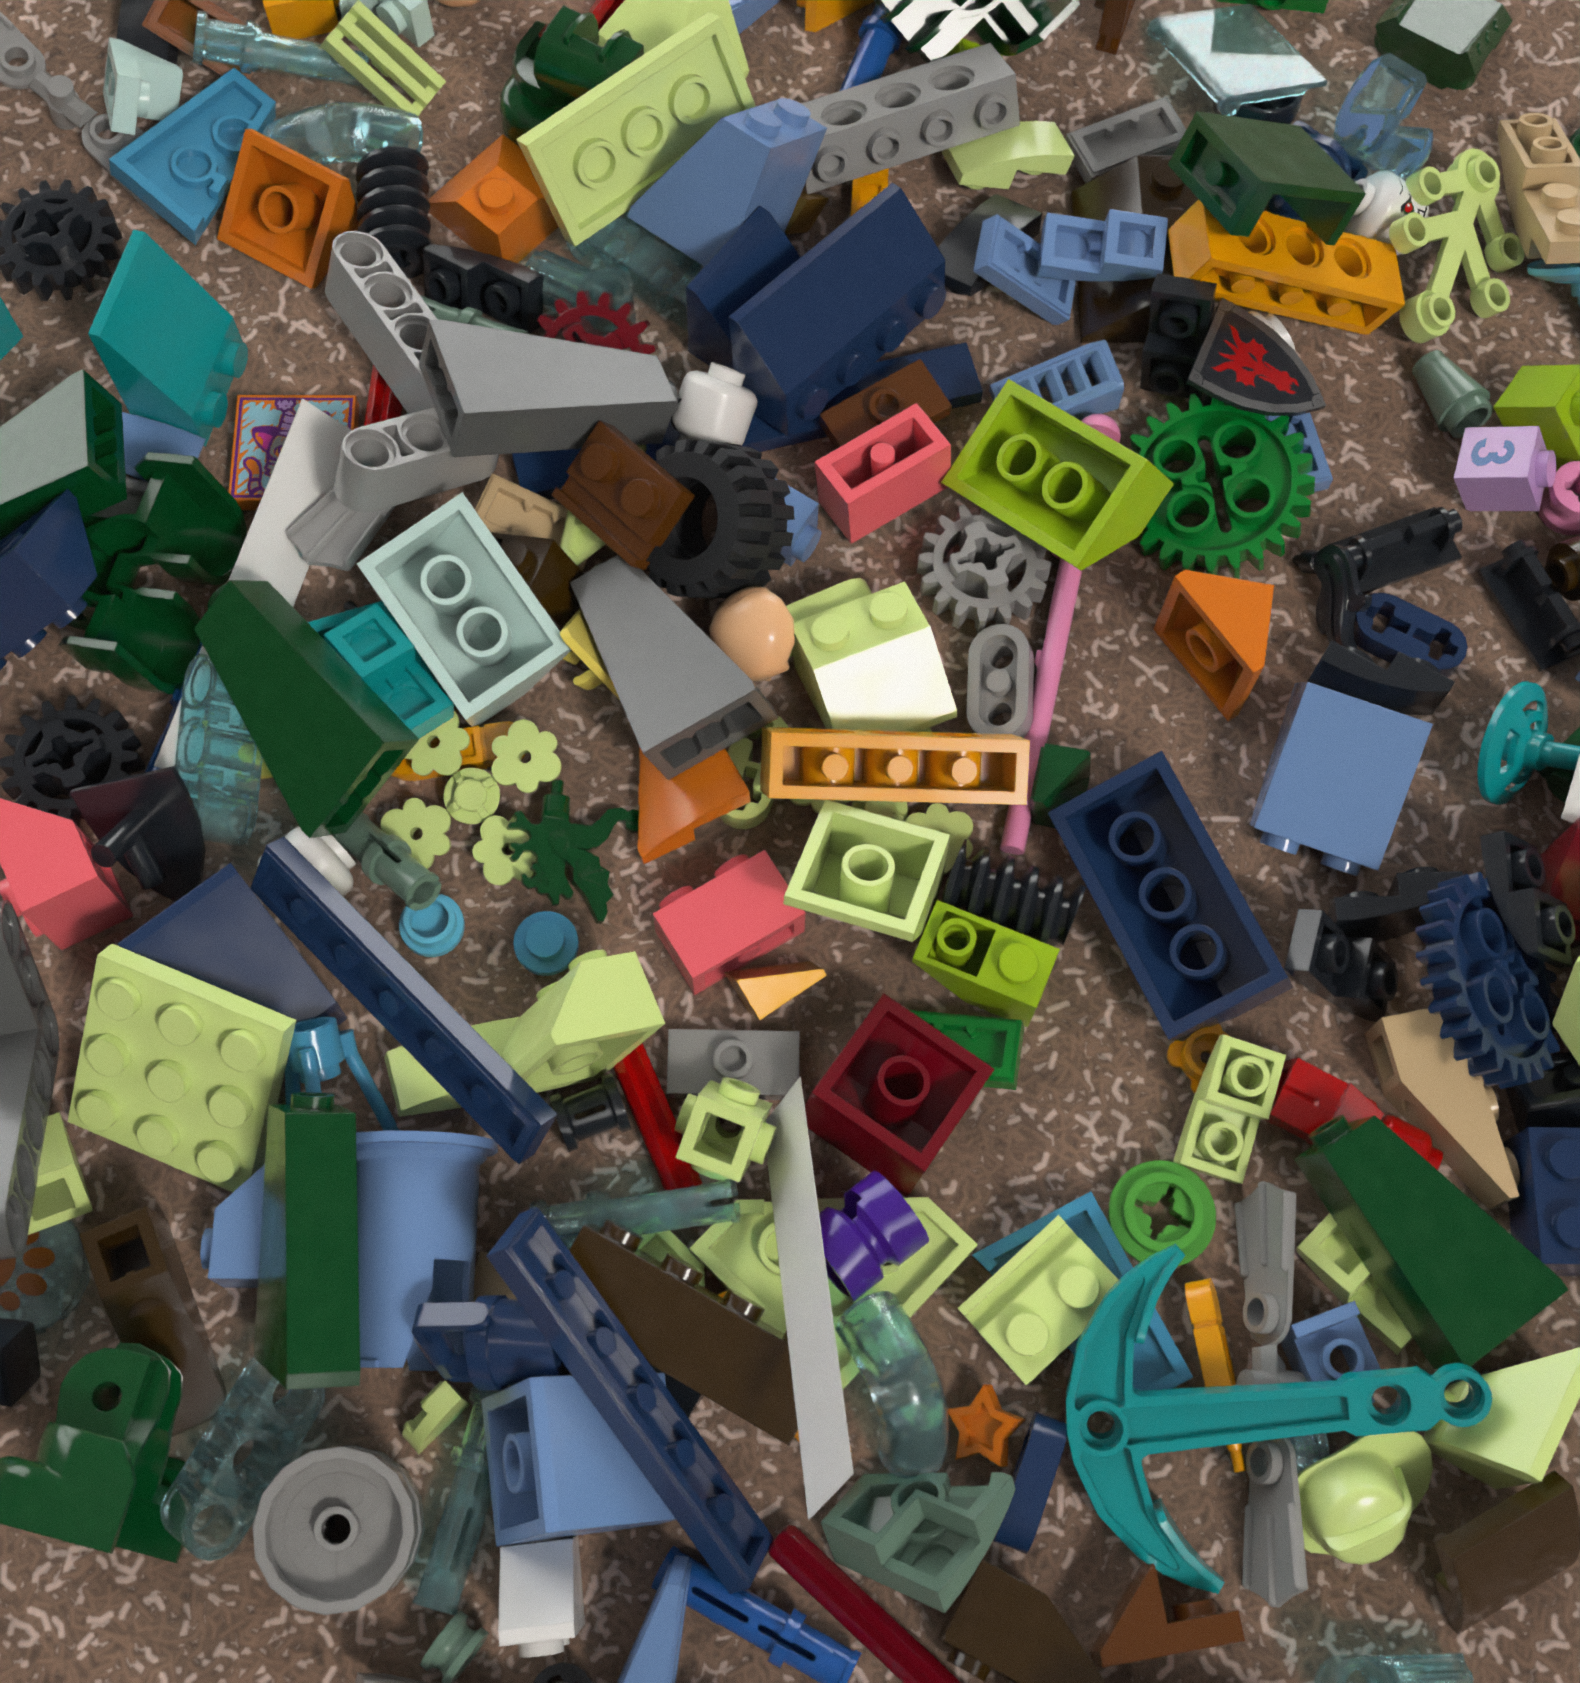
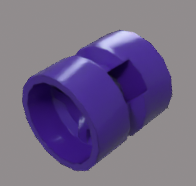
M872 1171L844 1193L843 1209L837 1210L827 1207L819 1213L827 1277L852 1303L883 1279V1265L889 1262L900 1266L930 1240L924 1226L910 1205L896 1188L877 1171Z

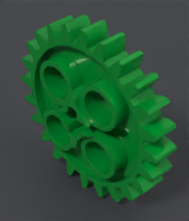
M1195 393L1190 394L1189 410L1183 413L1173 403H1167L1168 421L1162 423L1158 419L1148 416L1146 418V425L1150 437L1132 434L1130 437L1131 450L1150 461L1174 483L1140 534V536H1143L1140 541L1141 554L1148 556L1160 549V569L1164 571L1176 560L1182 562V570L1195 571L1197 566H1203L1207 574L1217 575L1219 567L1227 566L1232 577L1240 579V562L1248 560L1258 571L1263 570V551L1267 549L1271 553L1282 557L1285 554V542L1282 535L1298 539L1301 535V522L1296 517H1310L1312 501L1305 496L1314 494L1315 477L1307 475V473L1312 471V454L1300 453L1304 447V435L1300 432L1286 436L1289 430L1288 416H1280L1269 422V416L1239 410L1233 406H1226L1224 402L1212 398L1211 406H1202L1200 399ZM1202 440L1210 443L1218 486L1220 489H1223L1225 514L1231 526L1229 532H1222L1219 528L1210 484L1206 482L1204 457L1198 445ZM1233 446H1244L1252 451L1249 455L1242 458H1232L1224 454L1228 448ZM1176 460H1184L1192 464L1188 470L1182 473H1172L1164 469L1169 463ZM1254 498L1266 504L1262 510L1249 513L1237 507L1240 502ZM1188 513L1201 514L1206 518L1202 524L1196 527H1185L1177 522L1181 516Z

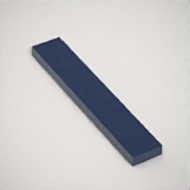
M284 836L266 844L250 887L256 896L515 1162L520 1165L533 1156L558 1114Z
M534 1207L520 1213L486 1257L728 1592L732 1594L749 1589L774 1537L538 1207Z

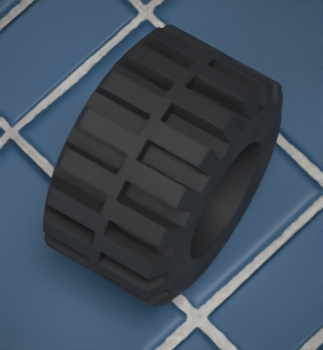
M691 439L678 440L675 446L665 445L656 451L657 461L655 462L695 495L662 546H655L647 558L650 564L646 570H643L650 571L648 577L659 588H666L667 594L688 598H727L732 593L747 587H764L771 581L768 570H780L786 559L780 552L783 546H791L794 534L787 532V520H795L794 506L785 504L784 498L791 493L785 480H775L779 469L771 460L761 459V452L750 447H742L739 444ZM712 494L717 506L718 523L714 538L710 545L707 546L702 533L701 519L704 505Z

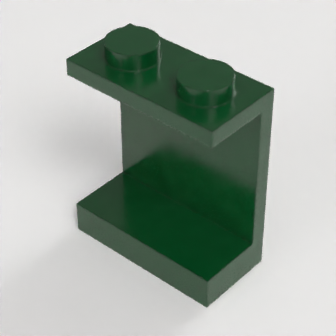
M1196 111L1168 163V166L1229 234L1235 236H1250L1273 194L1280 195L1326 245L1335 246L1366 195L1301 126Z

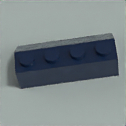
M891 183L729 316L733 369L745 374L742 386L751 390L756 396L757 406L754 414L787 436H790L806 421H811L818 417L831 399L845 387L855 385L862 378L866 369L886 352L890 353L897 349L908 333L925 319L933 318L944 304L946 298L945 258L901 187Z
M1162 750L1048 812L1169 1041L1191 1034L1201 1028L1211 1027L1236 1018L1294 988Z

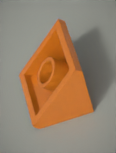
M245 129L217 239L306 287L314 289L328 273L333 240L343 232L357 231L358 229L357 206L350 181L337 172L254 129Z
M1183 570L1174 576L1153 630L1229 722L1238 716L1265 665L1274 585Z

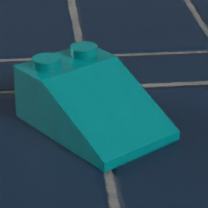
M133 229L88 335L130 414L156 420L205 438L203 446L206 447L213 427L219 428L225 420L228 408L227 393L233 378H240L245 371L248 359L247 345L243 343L233 316L146 232Z

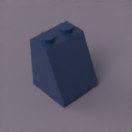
M231 863L117 943L119 947L296 1020V1023L319 1017H335L337 1025H340L348 1019L339 1004Z

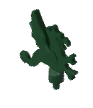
M553 780L551 781V793L544 795L542 799L540 824H531L521 811L517 810L513 814L515 822H510L506 829L526 832L530 839L521 844L510 843L509 849L513 851V855L509 859L511 862H517L522 853L529 852L536 857V863L530 868L536 873V876L531 879L525 873L522 874L521 884L527 889L535 888L537 894L547 895L552 906L559 905L560 895L564 900H570L574 894L565 876L566 864L571 870V884L584 898L595 923L601 924L608 913L606 903L614 896L608 885L610 871L600 866L598 856L586 850L597 849L608 839L617 822H623L625 829L631 833L638 832V810L608 809L591 826L569 823L570 797L563 795L564 781Z

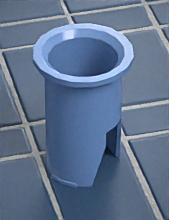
M434 1131L356 1132L360 1368H404L407 1359L409 1371H437L429 1363L414 1340L411 1330L417 1306L422 1303L474 1301L480 1165L487 1160V1157L498 1153V1144L493 1139L469 1134ZM444 1331L453 1344L455 1352L457 1354H465L466 1331Z

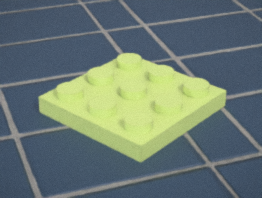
M111 944L97 954L67 1122L234 1192L264 1165L269 1104L278 1103L296 1020L115 944Z

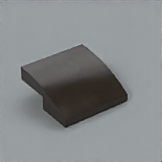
M1555 1470L1544 1476L1542 1482L1532 1483L1434 1542L1443 1571L1435 1575L1434 1579L1448 1623L1458 1635L1570 1567L1577 1560L1580 1553V1515L1574 1487Z

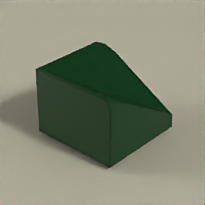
M1048 743L1041 747L1030 797L1031 820H1033V824L1056 828L1048 812L1087 791L1091 768V753L1089 751Z

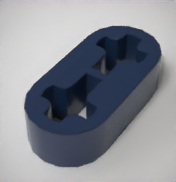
M1373 593L1371 594L1372 604L1365 612H1356L1354 622V640L1356 645L1386 662L1391 663L1397 653L1401 652L1410 658H1420L1430 662L1439 670L1440 674L1449 677L1466 657L1467 641L1460 628L1394 595ZM1377 614L1388 618L1386 622L1387 628L1382 634L1371 629L1373 619ZM1433 640L1439 641L1444 645L1442 648L1443 655L1439 660L1428 656L1430 652L1429 645Z
M1036 1411L1033 1414L1012 1473L1016 1490L1001 1526L993 1539L994 1542L1025 1554L1028 1553L1038 1530L1067 1440L1066 1423Z

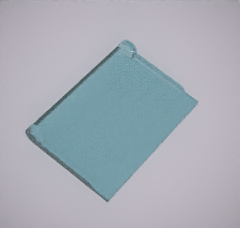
M1251 4L1162 16L1152 20L1148 26L1149 36L1154 41L1160 42L1214 100L1218 111L1222 115H1234L1240 109L1241 104L1303 95L1308 89L1327 86V80Z

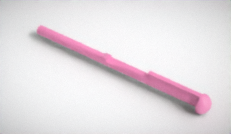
M1097 413L1081 420L1120 443V429L1111 417ZM1052 553V555H1053L1056 559H1059V558H1060V557H1058L1057 555H1055V554ZM1061 558L1048 613L1042 650H1037L1035 657L1037 671L1033 686V721L1030 730L1024 737L1030 740L1027 805H1008L1000 844L1001 851L1014 855H1023L1025 852L1032 818L1030 808L1031 792L1040 750L1048 740L1082 571Z

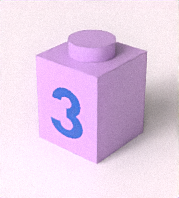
M1539 426L1465 427L1454 474V481L1465 509L1468 511H1539L1544 487H1552L1556 475L1555 453L1553 450L1546 449Z

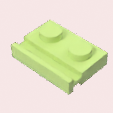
M1058 1215L961 1304L958 1309L1027 1386L1080 1337L1106 1292L1118 1279Z

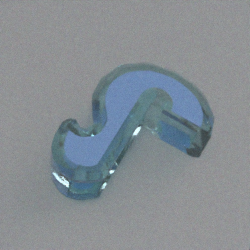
M1392 53L1374 59L1356 79L1341 106L1335 122L1334 140L1346 150L1347 155L1374 171H1392L1402 179L1419 171L1427 161L1433 148V130L1430 128L1399 125L1404 119L1409 117L1426 86V75Z

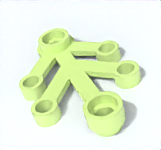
M1471 148L1457 155L1447 171L1440 173L1436 168L1428 166L1410 175L1405 181L1413 199L1422 206H1428L1440 200L1443 196L1450 195L1455 201L1452 212L1424 218L1419 213L1411 212L1395 220L1389 228L1390 241L1393 247L1402 254H1408L1429 242L1442 240L1426 290L1407 299L1405 305L1400 309L1401 327L1407 337L1416 343H1425L1445 334L1453 323L1455 307L1449 296L1461 262L1471 290L1470 303L1472 309L1479 317L1489 318L1508 308L1510 294L1504 282L1497 278H1490L1485 259L1489 267L1498 273L1516 267L1524 260L1525 253L1520 244V239L1513 233H1505L1494 200L1500 188L1498 165L1485 152ZM1476 216L1487 244L1485 246V259L1473 225Z

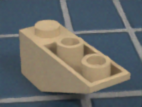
M1428 1008L1382 1017L1365 1033L1384 1097L1408 1123L1424 1130L1431 1136L1432 1146L1443 1151V1161L1488 1209L1498 1208L1519 1197L1516 1187L1520 1181L1519 1167L1513 1152L1508 1147L1503 1146L1496 1124L1499 1118V1106L1496 1095L1491 1086H1485L1481 1075L1476 1077L1469 1075L1468 1059L1459 1061L1454 1059V1039L1452 1037L1441 1039L1439 1035L1443 1023L1440 1013L1430 1014Z

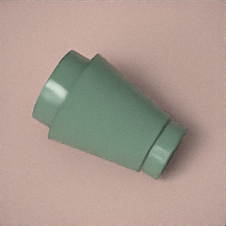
M1431 351L1415 363L1412 368V375L1416 378L1417 384L1440 431H1449L1454 438H1462L1465 427H1482L1493 413V406L1489 402L1490 392L1447 358L1442 351Z

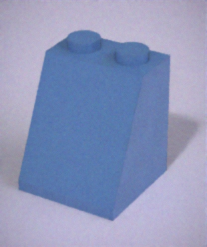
M779 98L778 100L723 117L630 207L627 217L703 266L713 258L759 205L771 213L785 234L786 227L801 195L827 128L810 118L811 113L808 108L788 98Z
M1310 682L1295 683L1249 824L1263 831L1260 843L1294 855L1297 854L1300 844L1324 852L1321 864L1354 876H1358L1361 865L1378 871L1433 724Z
M657 1373L666 1386L665 1373ZM572 1375L531 1377L482 1399L496 1547L653 1526L676 1520Z

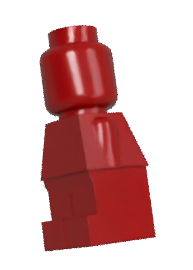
M1300 1058L1284 1062L1269 1119H1265V1121L1307 1141L1309 1145H1314L1308 1136L1318 1127L1339 1115H1344L1348 1122L1375 1115L1434 1168L1439 1169L1443 1159V1151L1432 1146V1138L1427 1132L1395 1115L1388 1114L1383 1117L1384 1113L1377 1107L1376 1102L1363 1095L1353 1084L1346 1083Z

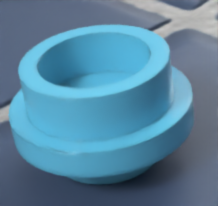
M439 894L436 900L423 910L415 911L406 906L399 920V931L406 946L414 953L424 957H438L452 951L461 941L465 929V921L460 907L454 900L443 894Z

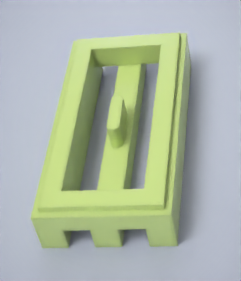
M359 0L320 45L407 126H410L416 120L422 110L433 99L434 95L446 83L445 79ZM346 36L371 59L372 65L384 76L394 80L415 101L411 104L341 39Z

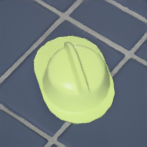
M1414 1431L1361 1436L1332 1455L1316 1461L1299 1472L1298 1484L1305 1550L1310 1553L1332 1555L1343 1562L1360 1565L1379 1561L1392 1553L1403 1540L1411 1513L1417 1508L1429 1487L1433 1471L1431 1449L1422 1435Z

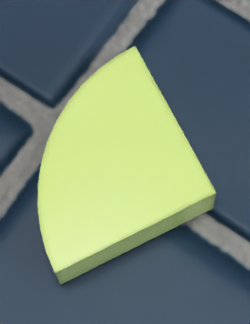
M446 1380L444 1382L440 1381L420 1402L423 1410L413 1420L407 1421L403 1426L402 1436L418 1454L470 1405L460 1392Z

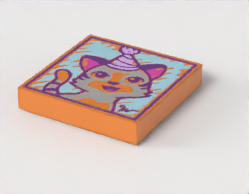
M237 395L228 492L237 501L241 510H257L301 400H306L349 429L354 430L358 428L360 408L356 395Z

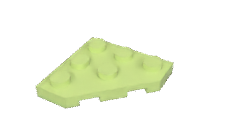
M903 1197L917 1215L930 1240L924 1247L900 1266L889 1262L883 1265V1279L854 1303L850 1302L828 1279L842 1390L846 1388L978 1245L929 1197ZM844 1198L817 1199L819 1213L827 1207L837 1210L844 1208ZM764 1199L736 1200L689 1248V1251L727 1290L730 1288L762 1306L765 1311L760 1318L761 1321L785 1333L787 1329L772 1202H764Z

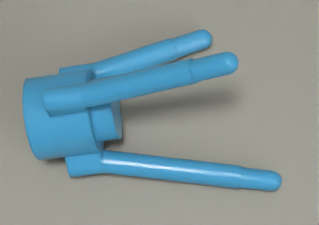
M319 1017L296 1023L285 1068V1103H291V1093L301 1092L300 1081L305 1084L306 1092L322 1093L320 1082L340 1075L339 1063L345 1059L383 1131H399L396 1121L358 1052L353 1029L339 1031L335 1017Z

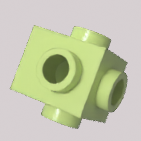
M724 1077L721 1084L710 1080L698 1096L688 1093L674 1129V1131L683 1134L675 1158L690 1163L692 1169L706 1177L721 1181L732 1179L740 1182L751 1161L763 1165L777 1129L776 1126L766 1123L773 1103L759 1099L760 1090L741 1080ZM719 1117L741 1125V1130L735 1133L725 1131L720 1125Z

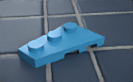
M233 68L109 159L110 174L196 245L229 193L245 129H254L265 135L276 118V102L236 68Z
M1091 1191L972 1254L993 1276L1059 1215L1118 1280L1133 1268ZM1156 1308L1144 1344L1134 1342L1133 1387L1138 1390L1172 1389L1193 1378ZM1077 1340L1068 1347L1073 1354H1075Z

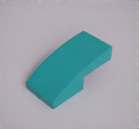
M377 603L324 634V640L419 739L454 717V703L415 660V646Z

